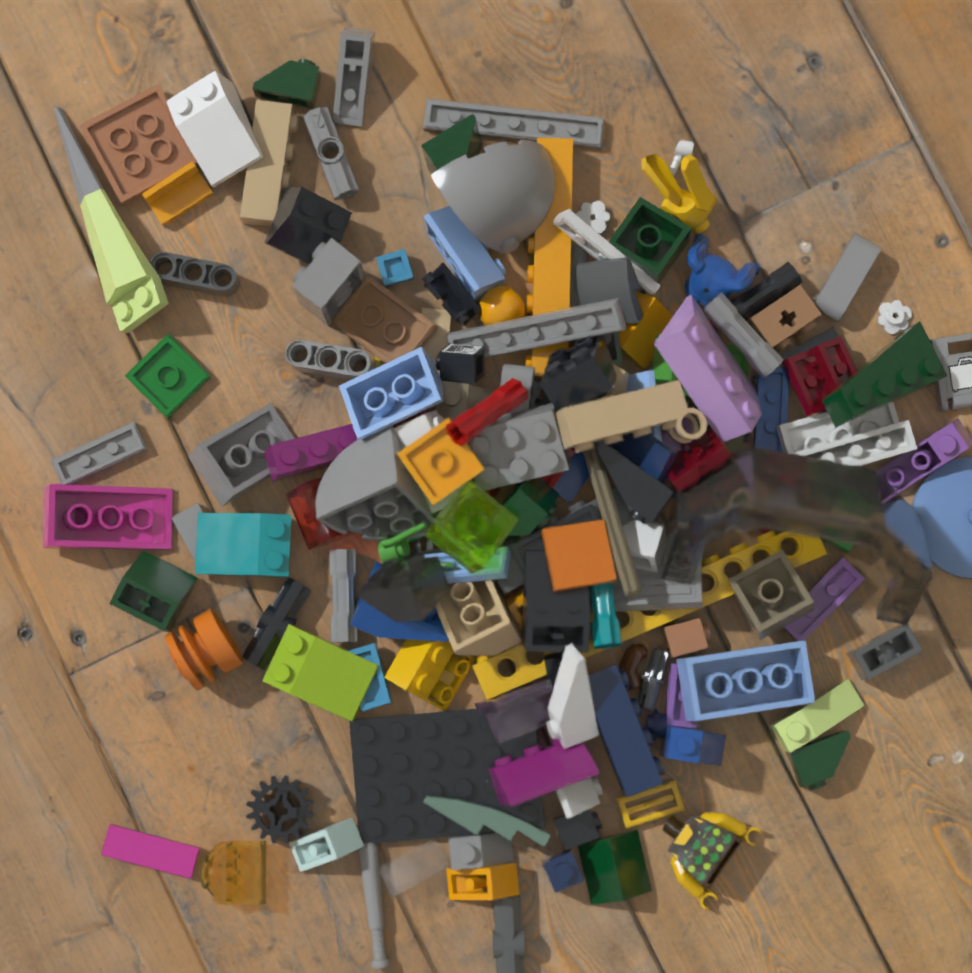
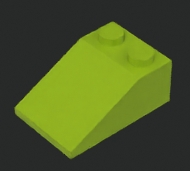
M288 624L262 681L354 722L379 665L299 627Z

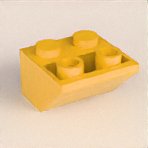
M406 639L384 678L433 706L446 711L475 658L471 655H456L449 642Z

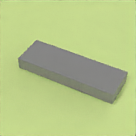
M132 422L52 459L51 462L61 484L74 485L148 449L136 423Z

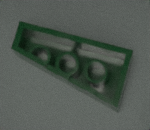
M918 322L900 333L871 360L861 366L851 377L827 395L822 402L836 428L922 390L943 379L947 374L921 322Z

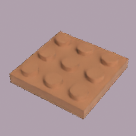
M159 84L79 125L123 206L141 197L145 191L193 161L196 167L199 166L175 125L166 102L167 98Z

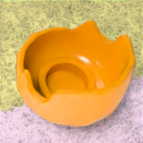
M499 285L489 289L480 300L482 308L480 319L484 325L525 317V304L520 295L510 286Z

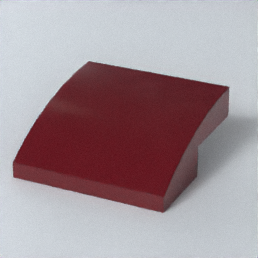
M842 336L819 344L782 362L806 417L825 410L826 408L822 400L857 371Z

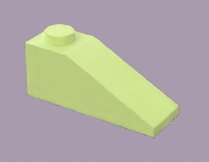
M847 679L815 697V703L803 704L772 722L769 726L784 752L790 753L862 708L864 704L850 680Z

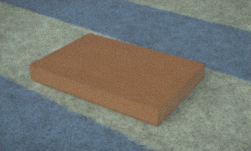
M367 275L331 320L333 325L385 364L417 348H423L438 329L436 324L369 275Z

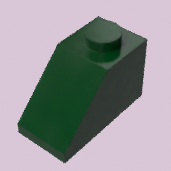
M299 59L298 62L289 60L254 82L252 89L255 97L314 109L321 80L320 68L310 60Z
M841 730L806 743L790 753L786 752L798 786H808L810 791L827 785L825 780L833 777L851 737L848 730Z

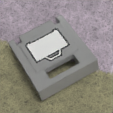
M972 333L930 340L947 374L946 377L935 382L938 407L941 412L948 411L947 398H950L952 410L972 407V351L949 355L947 344L972 339Z

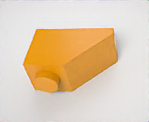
M504 863L461 870L446 868L449 900H497L519 895L516 863Z

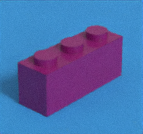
M349 424L270 445L264 452L272 481L329 467L345 448L358 440L353 425Z

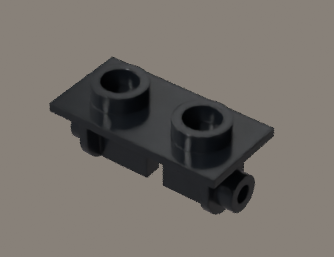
M444 262L433 273L429 272L422 278L425 282L424 287L428 288L437 300L441 299L444 302L442 306L453 318L454 323L458 322L460 325L465 326L481 309V306Z

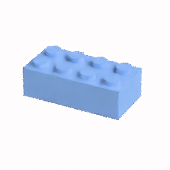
M805 640L676 659L686 721H700L815 703Z

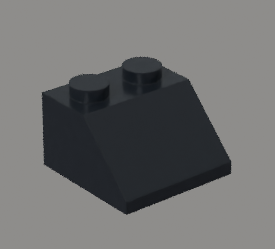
M302 186L288 187L284 192L264 243L309 265L314 260L312 257L314 251L322 242L327 244L332 238L337 243H340L352 212Z

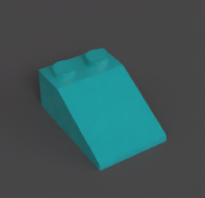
M198 513L195 574L287 579L289 577L292 515Z

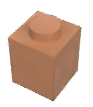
M700 618L662 628L667 651L670 653L669 658L708 648L707 642L711 641L707 623L702 624Z

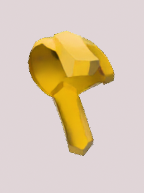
M657 154L644 157L642 159V171L664 198L661 209L691 227L696 234L703 233L710 225L707 218L717 204L718 199L717 195L709 191L701 173L698 160L689 154L684 156L681 161V171L690 191L689 193L687 190L679 187L662 158Z

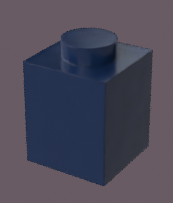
M571 849L542 860L555 893L584 881Z

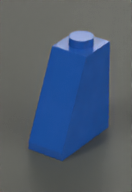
M664 725L660 756L687 762L721 766L726 735Z

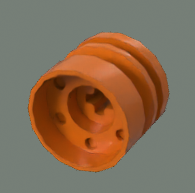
M212 608L193 618L197 631L194 635L184 625L178 627L182 642L174 632L165 635L170 656L175 666L197 691L206 687L201 673L204 674L210 683L216 681L212 666L217 664L225 674H228L244 664L242 655L233 638Z

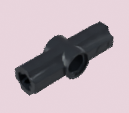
M288 577L273 604H270L257 624L258 629L244 651L242 658L265 670L273 659L288 624L295 626L297 622L296 617L312 590Z

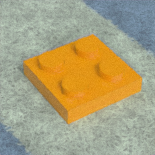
M449 417L397 453L432 505L485 470L468 443L462 447L458 446L447 435L446 425L452 421Z

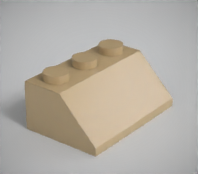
M495 580L427 585L456 655L495 656L522 642Z

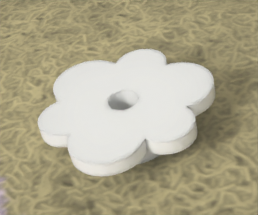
M594 201L592 204L585 202L581 206V211L576 213L579 218L599 234L605 231L606 222L610 219V214L605 211V205L601 201Z
M894 300L892 303L884 302L879 306L880 316L877 322L879 325L884 326L888 334L893 335L899 329L906 330L909 323L907 320L911 318L912 312L909 307L902 306L899 300Z

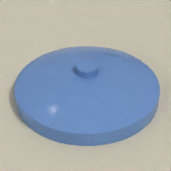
M972 457L951 460L929 473L916 490L910 511L912 534L918 548L926 559L941 571L966 579H972Z

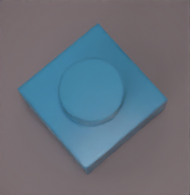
M405 249L376 257L386 288L414 280Z

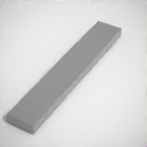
M434 99L426 100L424 131L442 133L471 114H474L480 137L516 141L530 140L537 142V138H573V147L599 150L602 147L605 118Z
M616 298L454 331L446 336L449 344L484 346V358L583 339L590 335L594 337L624 331L627 326L620 300Z

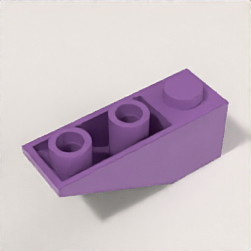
M957 418L916 444V450L901 454L875 472L893 497L972 446V438Z

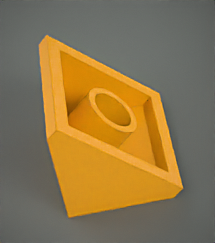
M634 290L644 317L639 323L626 324L627 328L624 331H619L618 334L622 356L645 371L654 357L656 336L663 332L673 315L656 298Z

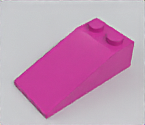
M48 484L44 487L42 548L171 550L173 489Z

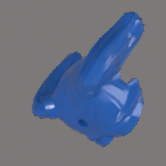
M700 233L694 236L693 244L688 251L687 262L692 269L688 279L685 281L684 289L686 296L692 295L698 304L700 303L705 307L720 293H723L729 300L733 292L742 293L747 290L755 276L759 274L761 268L758 263H746L740 270H737L728 260L718 255L707 253L709 247L708 238Z

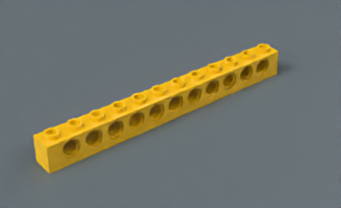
M802 518L786 524L787 531L776 535L774 530L758 536L759 543L748 547L746 542L730 548L731 555L720 559L718 554L702 560V575L708 576L712 583L711 589L708 592H703V607L735 594L728 582L729 578L724 572L725 566L728 563L737 565L740 573L755 565L752 558L756 551H761L766 557H769L781 550V542L784 539L791 540L795 545L793 555H786L793 568L826 555L827 552L813 521L804 523ZM700 608L655 610L652 616H645L640 610L622 611L627 615L628 623L624 628H620L622 642ZM593 612L590 613V623H592L594 618ZM589 640V652L579 653L583 658H586L605 649H595L594 640ZM522 642L496 656L476 657L477 664L472 665L486 700L546 675L544 658L538 665L530 664L526 659V651ZM543 652L544 655L552 654V653H557V652ZM503 659H510L515 664V672L510 677H503L498 672V663Z

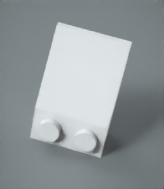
M213 71L166 101L177 129L211 186L216 187L263 158L233 82L217 71Z

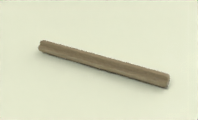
M594 446L592 449L583 451L602 519L605 522L607 536L626 596H632L641 592L640 583L603 460Z

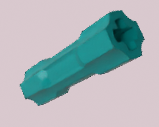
M613 584L590 586L594 617L592 621L594 648L609 649L621 646L620 623L616 616Z

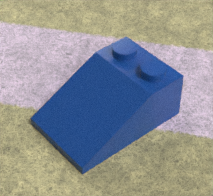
M376 562L363 586L350 625L379 638L447 642L448 636L427 586H420L417 579Z

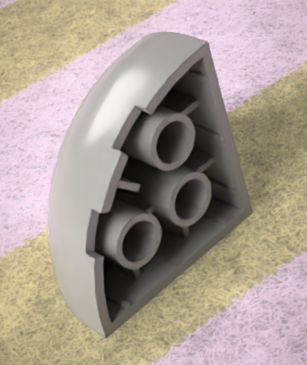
M520 140L518 142L519 145L508 146L506 141L483 147L485 153L469 159L465 154L431 174L443 197L468 230L487 247L502 255L516 250L520 245L519 243L540 226L547 216L555 192L553 165L543 145L534 141Z
M389 426L362 440H357L345 448L330 464L319 484L316 495V519L342 534H346L348 530L362 534V539L383 541L387 539V536H396L421 523H425L426 528L407 539L423 537L445 529L442 510L435 513L431 512L420 486L397 455L403 448L393 426Z

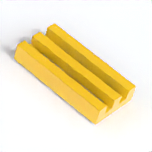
M675 779L630 797L622 796L616 798L626 829L685 810ZM670 788L673 792L628 808L625 806L626 802ZM675 800L677 804L630 820L628 815Z

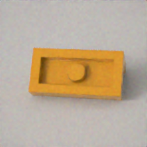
M192 161L145 191L142 195L163 227H165L214 194Z

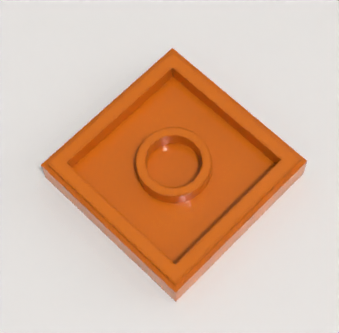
M604 519L546 528L541 531L554 592L614 583L617 580Z

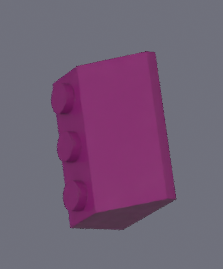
M557 738L552 739L553 745L543 749L541 744L524 749V755L513 759L512 754L498 758L494 760L495 766L488 768L499 803L506 806H514L600 773L583 742L564 749Z

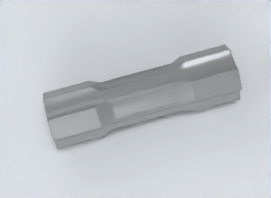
M723 293L717 295L703 308L702 311L711 323L729 338L762 378L771 374L783 362L784 359L755 332Z
M330 550V576L333 583L331 643L358 642V628L350 625L355 611L357 550Z

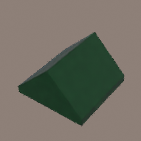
M638 829L600 837L578 845L591 905L625 901L652 891Z

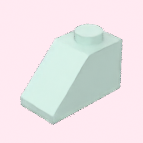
M353 817L289 843L300 872L336 860L364 847Z

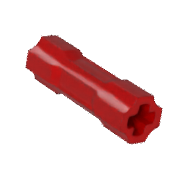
M514 378L510 379L492 392L486 399L446 425L447 435L450 436L454 444L461 447L481 434L485 428L528 400V390L524 388L521 381Z

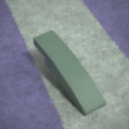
M427 795L423 801L476 835L484 824L510 841L517 830L542 846L546 845L551 836L548 832L491 806L458 798Z

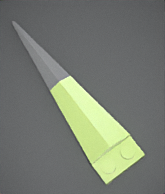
M54 106L107 305L112 306L120 332L129 333L169 303L159 275L130 234L104 191L63 109Z

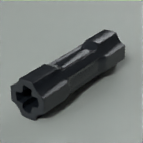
M787 262L769 274L766 279L730 302L737 308L738 313L743 319L747 321L760 310L778 298L783 297L803 282L794 266Z

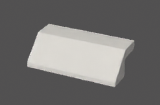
M893 402L836 428L828 412L776 426L784 456L802 482L917 449L909 420L899 422Z

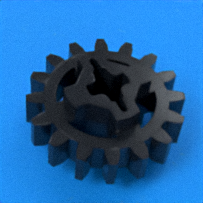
M287 775L283 777L282 782H279L276 776H272L271 785H268L263 780L260 782L261 791L255 789L251 791V794L256 799L246 803V806L253 808V812L246 815L247 819H255L256 823L253 824L251 829L253 831L260 828L262 830L261 839H264L269 834L272 835L271 841L274 844L279 837H282L284 843H288L290 841V834H293L298 839L301 836L299 828L308 829L310 827L305 818L314 816L313 812L307 810L308 806L314 804V800L305 799L309 789L300 791L298 789L300 780L289 784V776ZM278 788L274 799L271 801L262 800L269 791ZM290 791L296 795L300 806L294 805L290 799ZM282 799L283 807L288 809V813L282 814L278 820V813L276 810H273V806L278 805ZM260 813H266L271 821L270 827L263 821ZM289 818L298 819L293 827L283 830L286 820Z

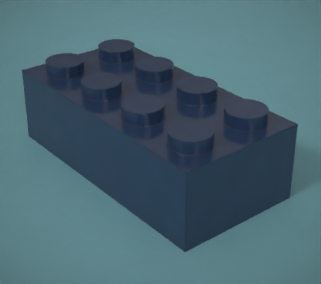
M612 665L589 674L588 680L598 732L623 795L630 797L663 784L660 777L665 775L659 757H652L649 746L653 745V741L647 727H641L637 717L642 715L636 699L629 698L626 687H629L630 683L624 668L618 670L617 665Z

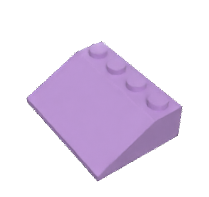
M689 295L654 345L723 443L753 430L762 415L757 391L696 300L692 295Z

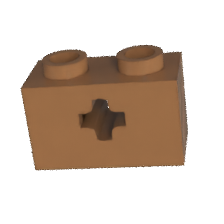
M799 285L753 316L748 321V324L765 342L769 343L777 352H780L793 343L791 340L792 336L798 332L805 335L818 326L815 321L821 316V312L804 288ZM789 317L792 320L789 325L785 324L782 326L780 323L782 318L787 319Z

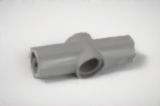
M318 107L310 110L303 117L335 200H344L352 197L359 192L328 107ZM331 148L339 151V154L334 159H327L323 156L325 151Z

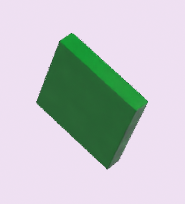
M169 334L125 375L167 419L172 417L212 378Z

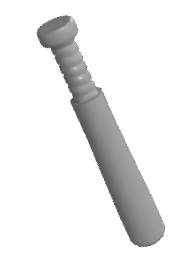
M367 842L363 843L364 847L359 849L368 927L371 929L374 960L371 961L372 969H382L390 967V960L386 958L383 938L385 924L378 847L376 843Z

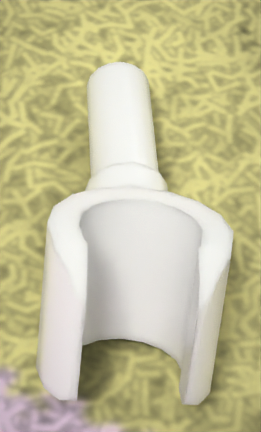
M685 140L678 142L673 162L669 169L673 176H675L681 163V157L689 154L692 155L693 142Z

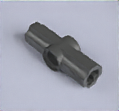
M520 895L494 900L495 930H493V957L496 959V973H524L525 941L524 929L521 927Z

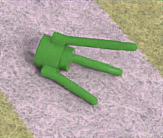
M425 523L414 526L390 539L383 540L378 545L380 559L385 565L392 564L394 570L401 568H451L453 566L451 562L405 561V558L410 555L408 543L422 537L407 538L425 529Z

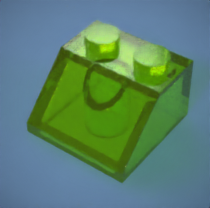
M470 480L440 511L424 533V536L473 574L486 567L519 519Z

